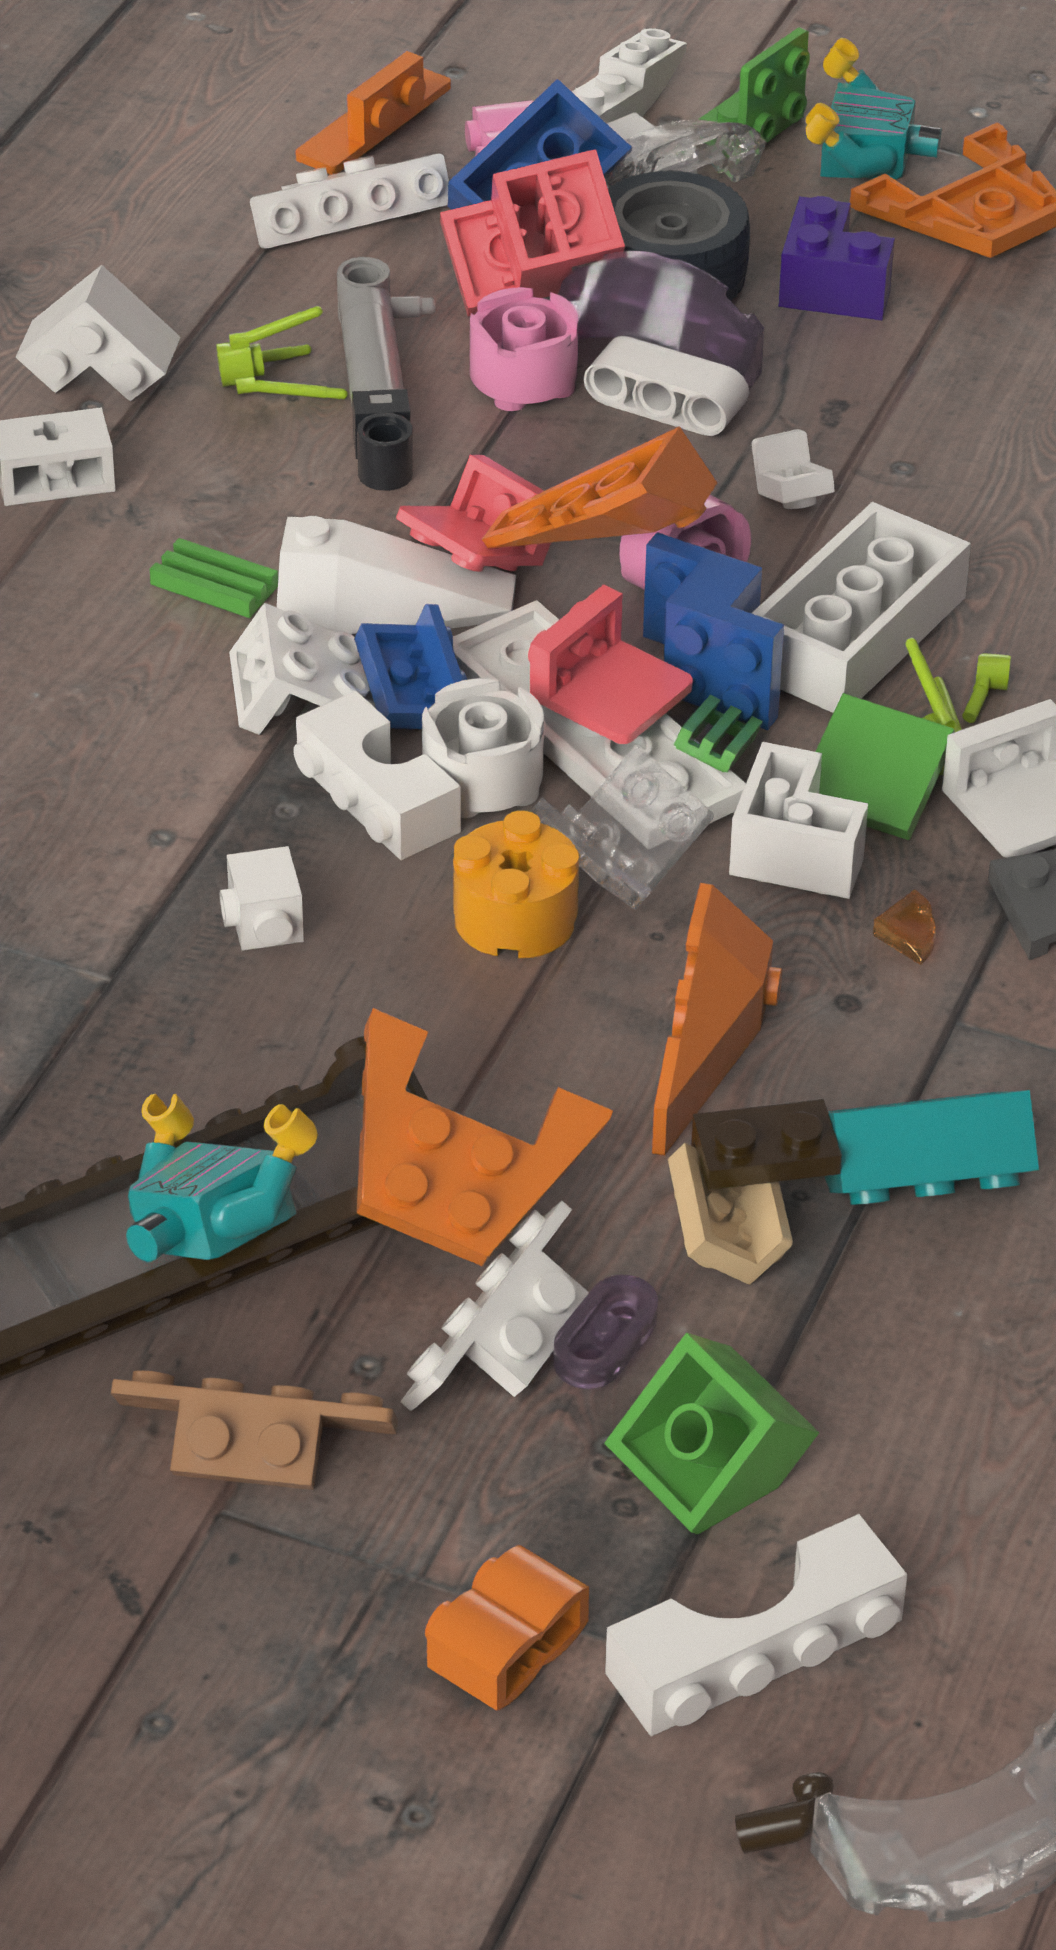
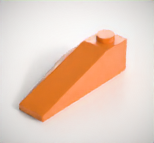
M679 426L502 511L484 535L482 541L489 549L654 533L675 523L677 528H682L697 520L706 511L707 508L704 503L717 485V481Z
M700 883L686 940V951L689 952L684 980L679 979L672 1036L669 1035L667 1038L654 1104L652 1154L666 1155L692 1121L693 1114L698 1113L759 1033L766 1005L777 1006L779 1001L783 970L782 968L772 967L773 940L713 884Z

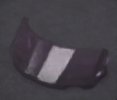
M621 251L605 254L600 261L584 267L579 265L562 281L558 295L567 299L578 313V340L591 337L616 338L619 336L636 338L729 366L737 370L744 377L749 389L762 373L764 327L754 313H742L726 297L727 286L689 263L679 259L673 260L658 256L657 253Z

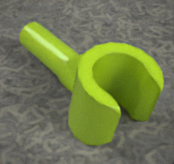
M991 653L979 655L976 682L973 687V693L962 714L963 720L968 723L976 721L988 696L989 689H1008L1010 655Z

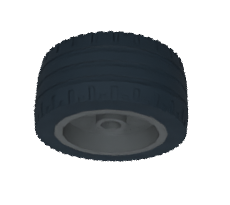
M673 170L640 173L639 175H633L618 181L615 185L609 187L608 192L625 248L623 255L592 262L594 280L605 297L607 296L610 301L615 302L616 305H620L624 309L660 318H683L702 315L725 306L726 303H730L733 298L737 297L744 286L748 269L750 222L746 203L733 188L709 176Z

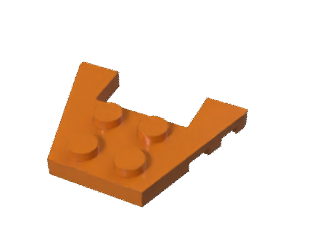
M998 122L964 137L963 155L983 167V169L927 195L920 196L886 173L851 189L850 203L851 208L989 258L1056 227L1055 188L1040 170L1032 172L1025 163L1026 153L1019 145L1011 146L1007 141L1008 131Z
M373 1008L364 1029L366 1058L362 1076L364 1105L363 1128L360 1132L357 1214L483 1266L535 1208L538 1201L553 1184L574 1164L577 1157L593 1139L595 1140L604 1130L612 1116L613 1110L558 1087L550 1101L534 1145H531L407 1092L405 1089L428 1031Z

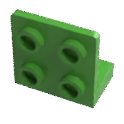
M798 27L744 64L740 71V90L697 120L696 137L745 158L786 128L798 122L804 116L807 106L805 85L806 70L810 61V54L808 52L809 32Z

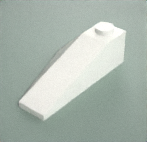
M318 516L287 517L280 550L277 608L284 611L298 612L310 622L335 632L343 631L352 635L357 633L361 623L416 625L425 604H438L445 626L452 629L480 625L511 612L514 603L516 575L489 566H484L481 572L472 571L454 563L451 560L452 554L350 521L324 519Z

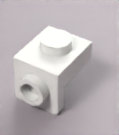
M796 429L755 438L752 441L758 494L783 503V507L786 509H798L816 504V496L835 492L832 470L810 462L808 439L805 431Z

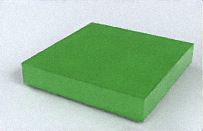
M842 693L815 751L822 753L819 794L868 803L867 827L910 840L945 764L947 737L949 734L955 733L954 728Z

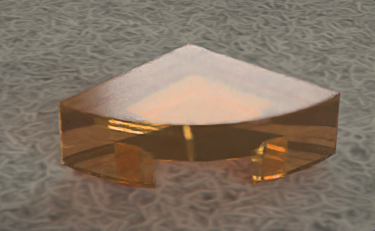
M914 889L874 919L873 936L919 965L923 964L932 953L936 938V924L930 902Z

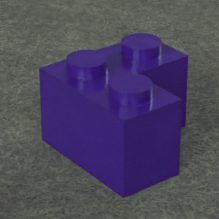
M799 196L781 254L778 307L882 321L891 291L895 238L882 237L866 231L849 232L851 203L835 201L825 196L812 198Z

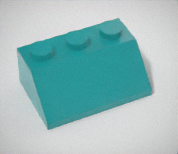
M1030 1090L996 1091L828 1111L842 1159L840 1174L825 1176L829 1193H849L850 1205L890 1201L889 1188L914 1185L915 1197L955 1193L954 1180L979 1177L980 1189L1020 1185L1019 1172L1039 1170Z

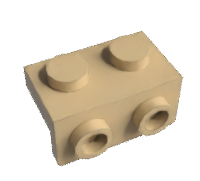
M684 1143L668 1158L674 1196L677 1202L684 1245L688 1257L705 1268H714L751 1285L790 1249L793 1240L779 1182L708 1190L695 1147Z

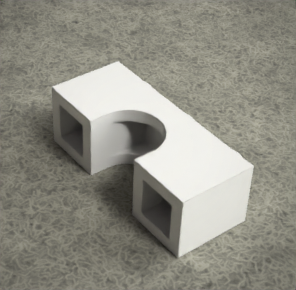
M356 690L296 717L297 744L294 746V757L301 772L309 778L313 777L330 793L333 801L340 809H347L365 826L368 834L374 841L382 842L400 860L408 858L461 832V786L426 754L405 763L391 764L390 721Z

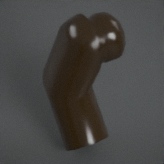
M821 1772L802 1775L794 1781L792 1786L796 1802L735 1815L736 1831L743 1853L746 1854L798 1842L836 1819L840 1809V1797L833 1794L834 1784L832 1778Z

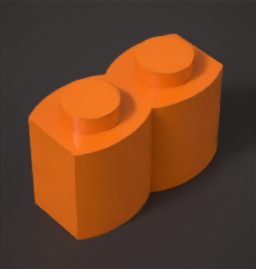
M521 1545L509 1549L499 1558L492 1557L478 1570L473 1580L472 1589L461 1594L453 1602H443L431 1615L425 1629L427 1667L498 1711L513 1702L529 1686L542 1666L560 1656L584 1629L589 1621V1586Z

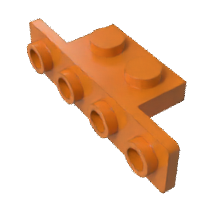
M406 51L347 94L348 112L296 149V161L315 169L326 167L327 174L330 175L341 172L345 169L344 162L361 157L451 89V79L423 68V57Z

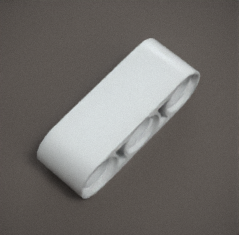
M628 336L614 338L587 368L584 374L585 387L596 401L613 408L675 427L680 426L682 429L707 436L719 434L745 404L749 396L746 380L737 370L729 366Z

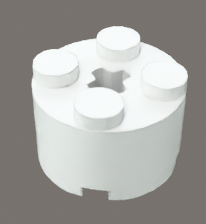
M488 678L455 682L435 694V703L429 709L425 707L422 713V755L426 754L461 786V818H471L479 812H495L514 806H527L537 800L539 786L543 778L544 713L538 700L530 692L518 687V695L501 690L499 680Z

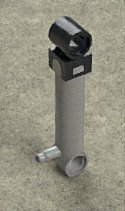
M372 257L351 258L344 261L338 267L337 299L338 319L342 327L353 414V441L355 457L358 459V477L369 488L382 491L396 490L407 485L412 480L413 427L410 422L408 391L404 389L394 318H412L434 314L436 312L435 299L432 297L421 298L419 296L391 297L390 269L386 263Z

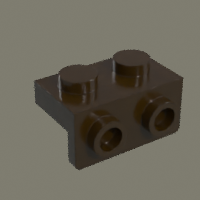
M824 1099L693 1114L691 1146L697 1150L708 1190L840 1174L842 1154Z

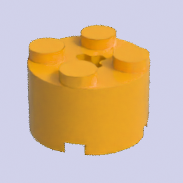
M523 810L511 812L506 815L504 820L483 825L456 841L453 858V909L455 928L466 943L476 950L489 955L498 956V948L518 950V958H534L556 950L569 940L574 931V922L578 914L579 853L568 837L555 828L542 824L538 815Z

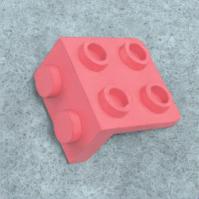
M484 455L469 456L451 506H400L396 516L400 522L411 528L410 535L414 539L431 546H442L453 553L451 560L454 563L477 572L483 571L484 566H496L508 571H516L518 566H542L551 543L488 549L484 544L482 538L502 511L544 491Z
M603 584L585 600L577 602L565 616L550 628L537 634L530 643L528 652L530 662V693L541 705L618 744H628L634 741L692 691L693 678L689 673L621 640L623 593Z

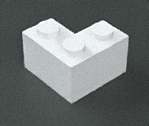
M101 265L32 320L16 358L55 393L91 366L126 399L131 401L166 374L180 336Z
M762 742L732 818L729 875L850 899L864 859L868 803L819 794L822 753Z

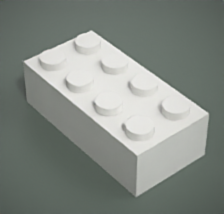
M871 502L752 612V614L784 624L780 689L834 713L842 693L862 699L909 653L906 648L907 639L914 638L919 643L965 599L971 543Z

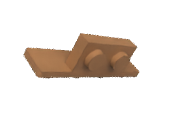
M133 1371L132 1381L113 1379L111 1395L120 1405L178 1411L170 1466L172 1474L178 1476L314 1490L322 1427L397 1434L398 1418L394 1410L383 1408L384 1399L369 1394L343 1393L341 1395V1402L336 1403L313 1400L314 1392L309 1389L276 1385L272 1386L271 1396L243 1393V1383L220 1378L202 1379L201 1388L176 1386L174 1385V1376L154 1371Z

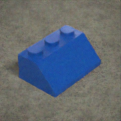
M557 79L448 181V207L453 210L490 201L492 197L493 174L595 149L605 177L632 152V146Z

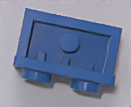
M425 604L416 625L361 623L354 638L375 707L390 721V728L422 729V713L425 707L429 709L435 703V694L450 684L467 680L465 672L459 668L453 650L452 631L448 626H445L438 604Z

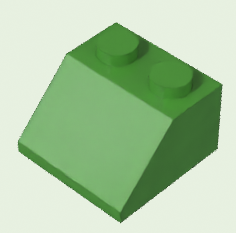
M686 1332L604 1444L691 1533L700 1534L776 1490L818 1436L819 1432L731 1346Z

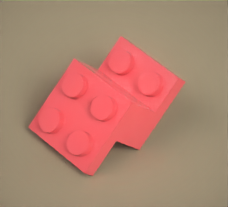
M596 149L493 174L492 197L490 201L440 212L441 226L467 316H471V313L474 315L478 311V302L483 297L503 289L517 287L533 288V297L538 298L549 297L550 292L555 294L569 292L572 267L624 254L625 245Z

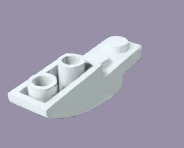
M644 29L600 57L598 75L572 92L605 123L635 112L642 117L655 103L670 81L685 54L687 43L670 39V34L660 29Z

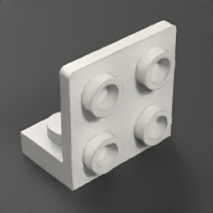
M264 603L229 652L239 727L260 735L273 716L282 714L291 694L322 706L356 690L375 707L354 640L355 637L347 632H335L310 622L298 612L284 611Z

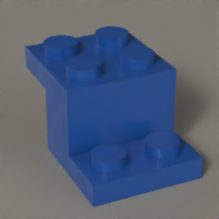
M657 532L646 544L643 637L664 644V662L692 676V691L682 701L700 707L709 695H712L721 700L716 709L717 711L724 714L732 705L742 710L738 718L739 721L747 723L753 716L763 721L760 728L769 730L778 718L784 624L752 614L760 606L762 567Z

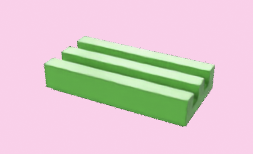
M178 538L173 543L174 552L167 550L161 556L162 564L155 562L150 568L151 585L250 618L278 588L277 570Z
M709 695L681 727L674 746H676V749L724 773L732 768L754 741L763 721L752 716L744 725L737 721L742 710L731 705L723 714L716 710L721 700ZM708 723L713 725L712 729L703 738L701 744L694 741ZM726 733L734 736L735 738L726 747L722 755L712 751Z

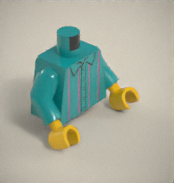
M840 38L824 58L823 68L830 77L836 79L843 77L846 82H838L831 108L826 104L817 103L806 116L807 138L814 144H822L820 176L874 179L886 173L893 179H899L904 175L909 154L937 158L942 128L914 124L915 100L911 97L884 92L873 83L863 69L857 71L852 65L859 58L858 49L848 39Z
M151 1094L146 1098L142 1105L141 1113L143 1118L156 1132L154 1142L146 1144L139 1178L129 1189L130 1214L135 1223L128 1228L126 1233L127 1243L131 1251L140 1260L152 1262L163 1254L204 1260L219 1258L297 1214L290 1190V1184L297 1167L291 1163L294 1156H299L308 1151L315 1144L318 1136L317 1129L312 1120L299 1108L291 1112L285 1105L279 1104L268 1113L264 1121V1129L277 1143L274 1151L196 1142H184L175 1148L173 1147L174 1142L183 1139L193 1128L194 1118L190 1110L177 1094H173L169 1108H167L157 1094Z

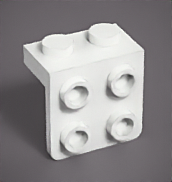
M1051 699L949 734L947 737L942 791L1005 858L1031 854L1056 845V704Z

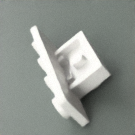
M432 154L394 164H375L374 157L370 156L344 162L345 172L328 176L326 167L297 173L298 183L282 186L280 191L255 196L250 199L259 245L261 248H272L448 205L449 178L444 156L442 154Z
M561 1200L544 1216L538 1211L533 1210L514 1230L508 1240L516 1249L509 1258L503 1253L498 1255L480 1275L475 1284L483 1292L476 1302L472 1301L469 1297L466 1298L443 1324L441 1329L449 1335L446 1342L441 1348L436 1343L431 1344L407 1372V1375L415 1383L400 1401L406 1408L412 1411L436 1391L464 1354L513 1397L528 1386L592 1298V1295L542 1252V1249L572 1211L566 1203Z

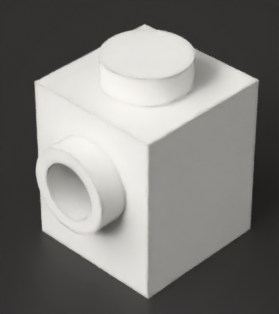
M289 846L228 854V889L220 890V905L224 926H236L241 950L304 942L302 894Z

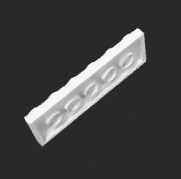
M536 600L453 636V650L460 670L465 672L467 680L478 678L494 679L500 681L501 690L518 695V687L530 692V662L528 659L530 643L537 634L550 628L559 619ZM541 705L544 713L543 753L650 851L736 811L746 783L731 770L723 773L676 749L674 742L681 730V726L667 714H664L631 743L618 744Z

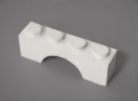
M857 1514L797 1541L793 1589L780 1603L767 1611L742 1618H717L697 1613L673 1599H669L607 1627L605 1674L651 1737L675 1725H689L701 1718L706 1711L738 1696L756 1694L774 1679L802 1666H816L829 1658L833 1652L865 1637L875 1638L889 1631L897 1622L902 1621L907 1573L860 1514Z

